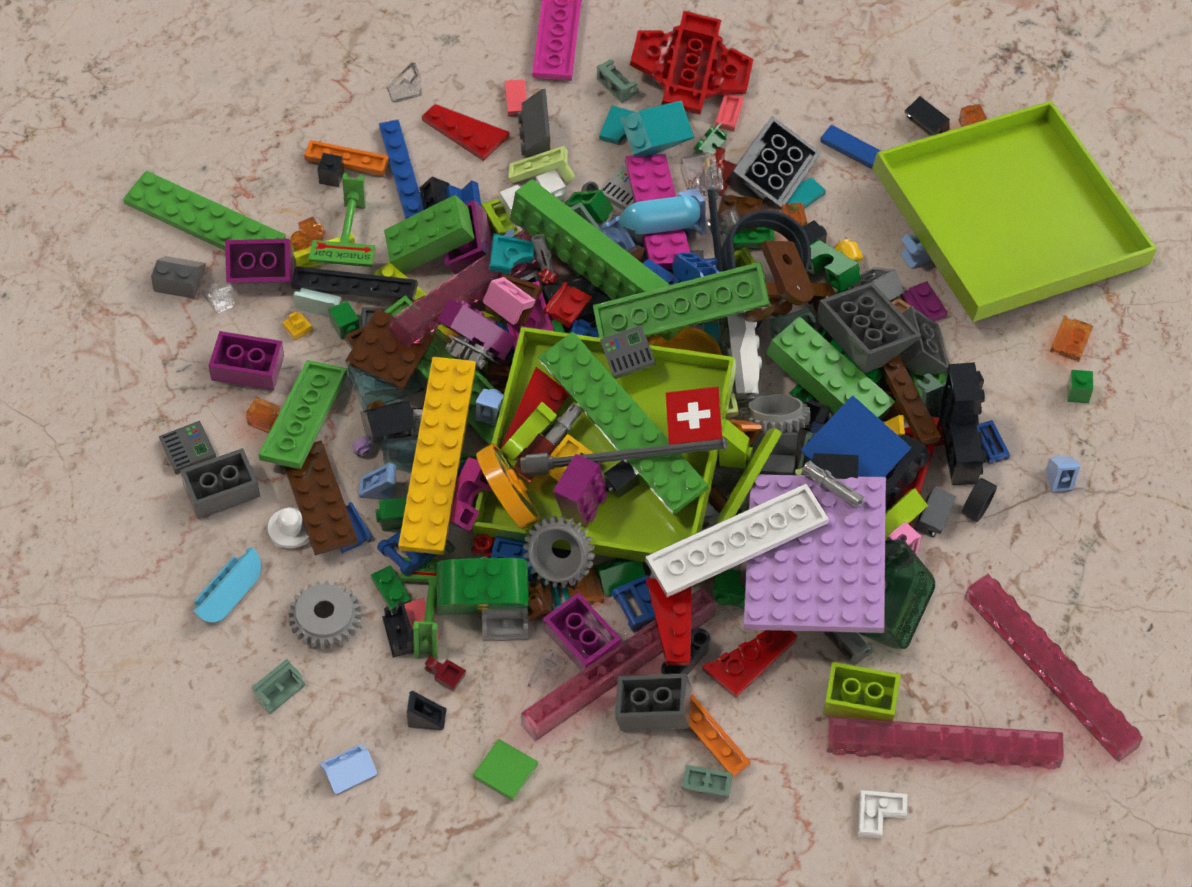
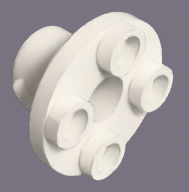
M284 508L272 515L268 522V534L276 547L296 548L309 542L302 515L298 508Z

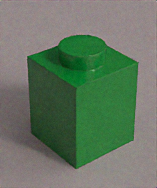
M348 301L328 309L330 322L340 339L345 338L346 335L360 328L359 318Z
M1071 369L1067 383V402L1089 403L1093 392V371Z
M405 497L379 500V509H376L375 513L377 523L381 522L382 531L402 528L406 506Z

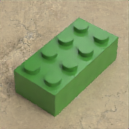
M456 195L384 230L390 263L403 274L475 240L468 207Z

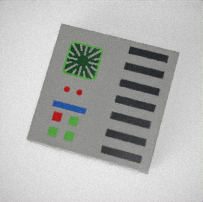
M622 165L600 190H602L610 203L625 210L634 203L627 168Z

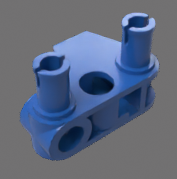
M682 252L678 253L673 259L672 268L674 275L681 282L719 273L718 267H714V265L718 266L716 258L702 259L696 254Z

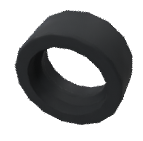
M980 478L970 492L962 509V514L978 522L988 509L996 493L997 485Z

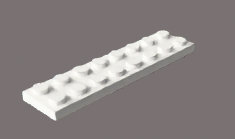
M804 484L646 556V563L665 595L669 597L827 524L829 518L808 485Z

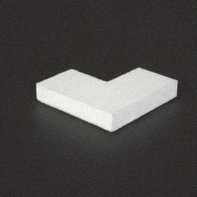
M860 790L858 837L882 839L883 817L906 819L907 794Z

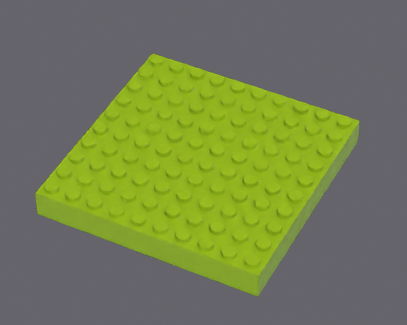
M1052 100L883 150L876 154L872 167L873 171L972 322L1150 265L1157 248Z
M521 327L492 443L499 449L535 367L556 381L542 365L538 357L569 335V333ZM577 335L612 375L600 339L603 338ZM649 345L656 365L615 379L668 439L665 392L718 386L722 421L727 416L737 368L735 357ZM570 396L565 400L562 406L555 413L557 416L553 420V422L535 439V441L554 422L556 423L558 417H562V415L568 410L572 403L577 405ZM584 412L573 423L570 432H567L593 453L617 451ZM719 449L681 454L708 484L709 489L674 515L640 476V484L622 497L618 498L614 493L610 494L608 492L606 501L600 504L597 509L594 521L592 523L589 522L586 528L580 527L581 530H588L585 534L586 537L592 536L593 538L589 545H595V548L590 552L597 555L646 562V556L701 532ZM507 457L519 477L525 483L538 510L540 520L537 522L542 523V520L546 517L550 521L553 515H556L557 520H559L562 514L553 493L557 482L548 475L533 477L522 475L521 458L518 462L516 460L512 462ZM622 460L597 464H599L603 475V473ZM492 488L490 491L482 490L479 492L475 509L480 512L472 526L475 535L485 534L492 538L499 536L527 542L525 537L531 535L529 530L532 527L536 528V523L524 530L521 529L504 509ZM563 539L556 540L552 545L553 548L571 550L570 544Z

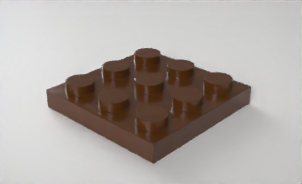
M376 309L345 361L347 365L398 390L404 391L434 341V336L380 309Z

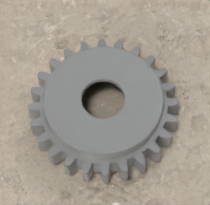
M784 394L761 395L747 402V405H743V408H741V420L761 425L763 433L773 428H777L782 433L798 432L801 428H805V425L809 424L810 408L807 407V404H803L802 401L793 396Z
M553 515L550 521L546 517L542 520V523L537 522L535 524L536 528L532 527L529 530L531 535L525 537V540L529 543L523 546V549L528 550L523 557L530 560L528 561V566L533 567L530 573L534 574L537 572L539 574L537 580H540L542 577L545 578L546 585L552 581L553 587H556L559 582H561L562 587H566L568 582L572 586L576 583V580L581 581L584 578L583 575L588 574V568L593 566V562L590 560L595 557V554L590 551L595 548V545H589L593 538L592 536L586 537L587 529H580L582 523L573 524L574 518L567 522L564 515L559 520H557L556 515ZM563 539L570 544L571 553L567 558H558L554 555L552 545L556 540Z
M317 581L314 587L308 584V590L300 589L301 596L295 595V602H290L291 610H288L292 633H296L298 640L303 638L305 645L311 642L312 648L320 645L321 649H324L325 645H329L332 649L335 643L341 646V640L349 641V633L355 635V627L360 626L361 608L360 604H358L357 596L353 597L352 590L346 592L345 585L339 588L337 582L329 585V582L325 581V584L321 585ZM323 601L330 602L334 606L333 614L328 618L317 617L314 613V608L318 603Z

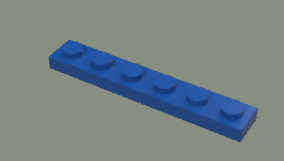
M399 119L379 123V130L386 154L389 157V165L404 217L407 219L423 211V205Z

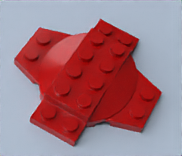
M683 10L680 25L673 27V30L669 33H664L663 30H638L630 66L656 79L657 83L664 90L661 105L682 101L686 112L700 115L703 102L706 99L718 94H746L754 59L734 48L727 49L724 46L723 39L718 35L722 20Z

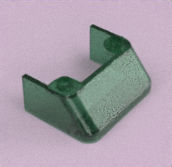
M885 540V581L888 585L885 589L884 633L859 632V634L894 649H906L911 643L935 590V578L905 540Z

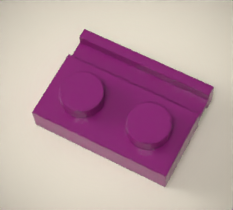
M928 281L910 287L909 290L900 294L904 302L934 322L947 317L948 312Z

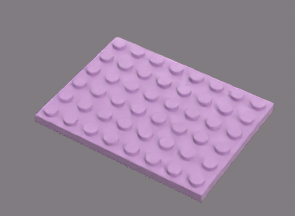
M757 476L750 489L749 509L807 484L829 518V521L817 529L747 560L744 629L884 633L886 477L837 479L864 496L863 503L856 509L828 489L819 487L817 482L808 476Z

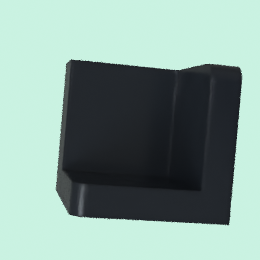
M806 399L804 404H807V407L810 408V421L802 429L811 431L813 421L821 424L827 423L831 407Z

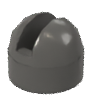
M593 181L585 183L581 188V191L599 190L598 185Z

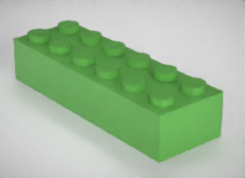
M800 316L771 341L766 351V354L821 404L831 407L830 412L833 414L852 395L880 420L888 415L895 403L888 394Z

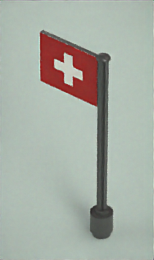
M719 387L665 392L669 445L580 456L595 463L718 449H724L725 451L728 447V442L722 434ZM548 452L527 454L526 457H521L522 475H528V477L550 475V470L568 466L574 456L553 458V456L549 457Z

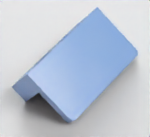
M363 744L320 763L322 772L328 777L335 794L377 775L369 751Z

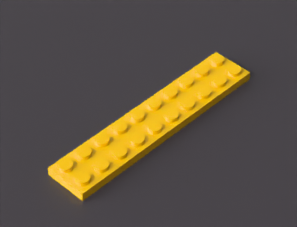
M432 357L399 539V550L444 555L476 361Z

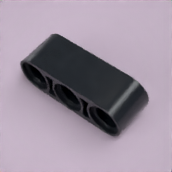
M697 628L691 632L690 666L666 665V661H664L661 666V675L668 672L688 675L709 651L710 635L708 631L703 628ZM702 641L703 644H697L695 642Z

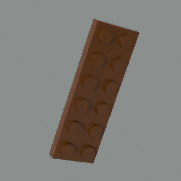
M322 440L314 442L301 469L288 466L283 467L297 507L302 515L311 547L316 556L358 544V539Z

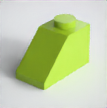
M722 419V434L728 442V447L725 451L724 449H719V464L725 467L746 469L748 460H751L753 456V447H750L749 437L727 419Z

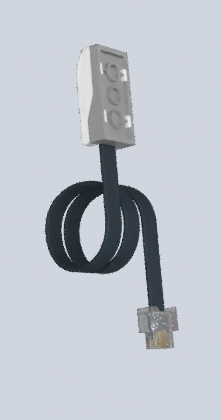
M715 156L704 157L703 165H700L701 174L697 184L699 192L709 203L714 255L718 260V266L716 267H718L719 272L736 268L733 248L734 235L744 229L753 227L771 229L784 236L788 241L794 242L807 272L811 262V246L808 236L796 220L778 211L758 210L744 215L735 223L721 247L716 200L718 199L719 191L724 189L722 171L716 168ZM746 312L723 317L718 321L722 355L735 357L737 370L732 393L735 394L737 403L750 402L754 396L759 395V369L762 368V360L757 353L759 337L755 335L757 322H747L744 319Z

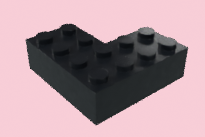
M975 362L949 364L943 387L940 420L945 438L944 448L952 486L976 484L980 475H983V463H986V452L981 449L982 433L978 432L977 429L979 425L978 415L982 413L981 403L985 402L984 389H980L981 373L976 370Z

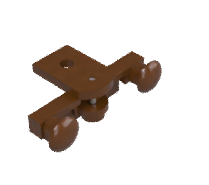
M765 240L760 244V247L775 282H765L770 306L747 311L744 319L747 322L754 323L765 320L770 315L774 317L786 315L792 310L793 304L802 306L807 302L809 305L814 306L817 314L820 300L836 294L831 284L810 282L794 242Z

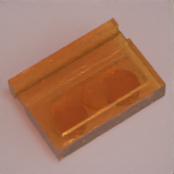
M1064 315L1050 352L1053 353L1055 351L1060 356L1079 362L1094 325L1077 319L1071 320L1067 318L1068 316Z
M590 560L593 562V566L588 568V574L583 575L584 578L577 582L576 589L574 590L572 586L567 585L568 595L571 598L579 592L590 605H594L597 602L604 603V596L593 560Z

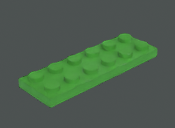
M306 360L258 454L259 460L301 469L348 375L347 368Z

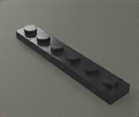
M295 266L291 287L298 290L305 288L318 292L389 300H400L406 295L413 302L418 282L416 279Z

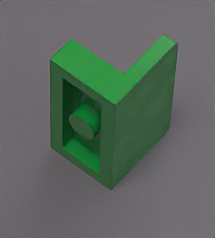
M617 558L593 566L595 575L600 578L605 596L611 595V591L621 585L646 576L643 563L636 560Z

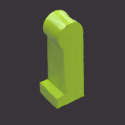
M541 402L502 447L501 451L513 462L553 422L557 415Z

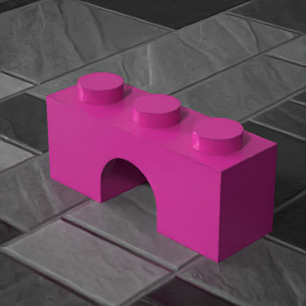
M468 457L456 481L449 524L469 532L480 512L473 508L474 497L482 490H491V486L476 459Z

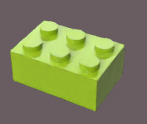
M832 662L823 715L892 728L901 674Z

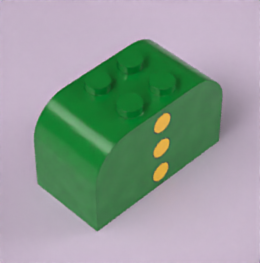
M471 558L449 559L436 563L438 615L482 614V609H529L528 561L524 559Z

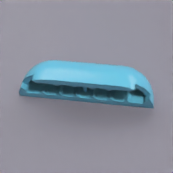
M690 196L640 201L631 204L622 212L619 224L623 229L626 227L635 230V234L687 229L693 227L694 223L700 219V206L697 200Z
M247 548L246 553L238 559L236 556L232 557L194 601L196 608L193 612L200 619L207 622L222 620L254 585L261 571L260 557L254 548Z

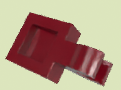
M429 656L424 663L426 665L424 670L431 674H436L434 681L453 692L466 675L464 668L448 659L442 664Z

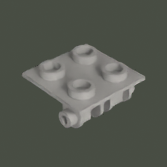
M459 334L457 337L448 335L453 339L445 347L448 354L460 360L476 361V369L484 367L485 358L497 365L499 364L493 359L494 354L487 351L484 347L469 342L468 339Z

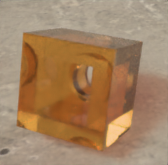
M313 216L298 223L300 237L307 247L312 246L313 240L324 241L323 234H325V230L320 222L317 223Z

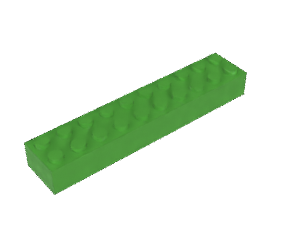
M533 179L515 191L510 220L525 230L531 237L543 234L548 250L574 268L577 273L583 275L594 286L601 289L609 298L615 300L670 285ZM684 328L657 335L669 342Z

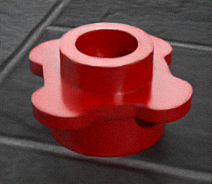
M544 268L541 273L537 272L541 277L539 281L545 285L556 284L558 276Z
M485 534L475 536L474 546L471 548L472 554H482L485 557H490L495 539Z

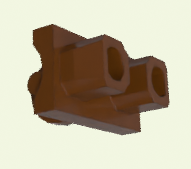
M540 581L528 584V618L530 621L535 620L536 617L543 620L545 616L554 610L551 604L552 590L549 586L543 588Z

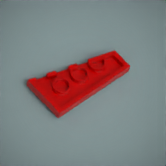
M434 104L422 115L424 123L482 161L487 159L510 137L509 131Z
M537 367L533 371L500 449L516 433L541 402L556 413L569 397V394L561 385ZM526 450L515 459L517 462L523 456Z
M646 578V586L654 610L666 665L690 666L692 586L667 597L656 579Z
M765 630L756 635V638L753 640L745 641L738 645V648L720 655L712 663L704 664L702 670L733 697L737 698L797 641L798 636L793 631Z

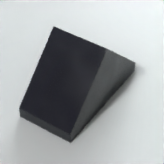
M410 691L407 706L408 727L443 730L447 708L415 691Z

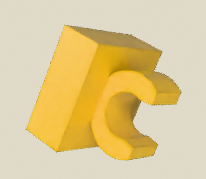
M295 311L288 316L287 320L282 322L283 328L295 341L312 331V325L300 312L297 313Z

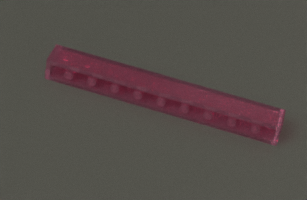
M525 230L513 236V238L532 241V237ZM534 250V258H533L532 263H535V262H536V260H535V254H536L535 250ZM489 252L392 317L389 332L406 347L413 343H418L424 335L429 332L433 333L441 325L437 320L450 298L457 302L462 299L469 304L476 303L486 294L491 281L501 278L502 274L506 273L489 270L491 252ZM523 262L517 264L511 269L510 274L506 275L512 276L517 272L520 273L530 263Z
M986 574L967 588L965 599L1118 763L1139 748L1143 737L1138 728L1132 726L1125 719L1124 714L1109 702L1108 697L1094 686L1092 680L1078 669L1077 664L1063 653L1061 647L1057 643L1052 642L1047 636L1046 631L1035 624L1030 614L1018 606L1015 598L1010 594L1008 595L1002 589L998 580Z
M703 588L691 595V632L715 617L717 603ZM656 621L651 622L521 713V726L536 742L618 684V676H630L662 654L663 649Z
M829 717L827 725L826 753H833L838 756L856 754L859 757L871 755L884 759L901 757L905 760L926 759L930 762L947 760L952 763L973 762L977 765L992 763L998 766L1020 765L1023 768L1038 766L1045 769L1060 768L1064 759L1063 732Z

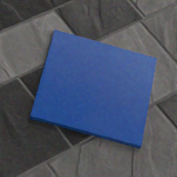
M852 395L800 451L811 461L813 460L814 453L859 455L858 477H885L908 453L911 447Z

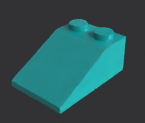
M682 101L639 110L620 118L634 156L654 155L695 138Z

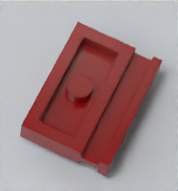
M564 282L544 307L543 313L550 314L552 319L570 328L589 304L591 296L575 287L567 286L568 283Z

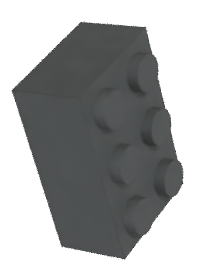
M243 448L180 470L184 488L197 519L260 497L258 481Z
M687 674L618 676L615 719L620 730L689 728L692 687Z

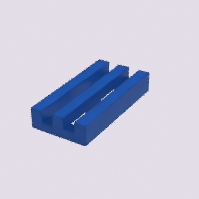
M993 420L980 423L977 429L978 432L982 431L983 433L981 449L985 450L988 463L1000 462L1002 458L1005 460L1009 459L1010 453ZM986 427H989L1001 453L998 452L994 444V441L992 437L989 435Z

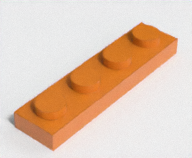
M314 140L309 141L304 154L305 161L315 163L320 162L323 153L343 156L344 169L384 176L389 162L387 155Z
M691 694L689 728L725 771L733 773V779L751 765L750 760L696 697Z

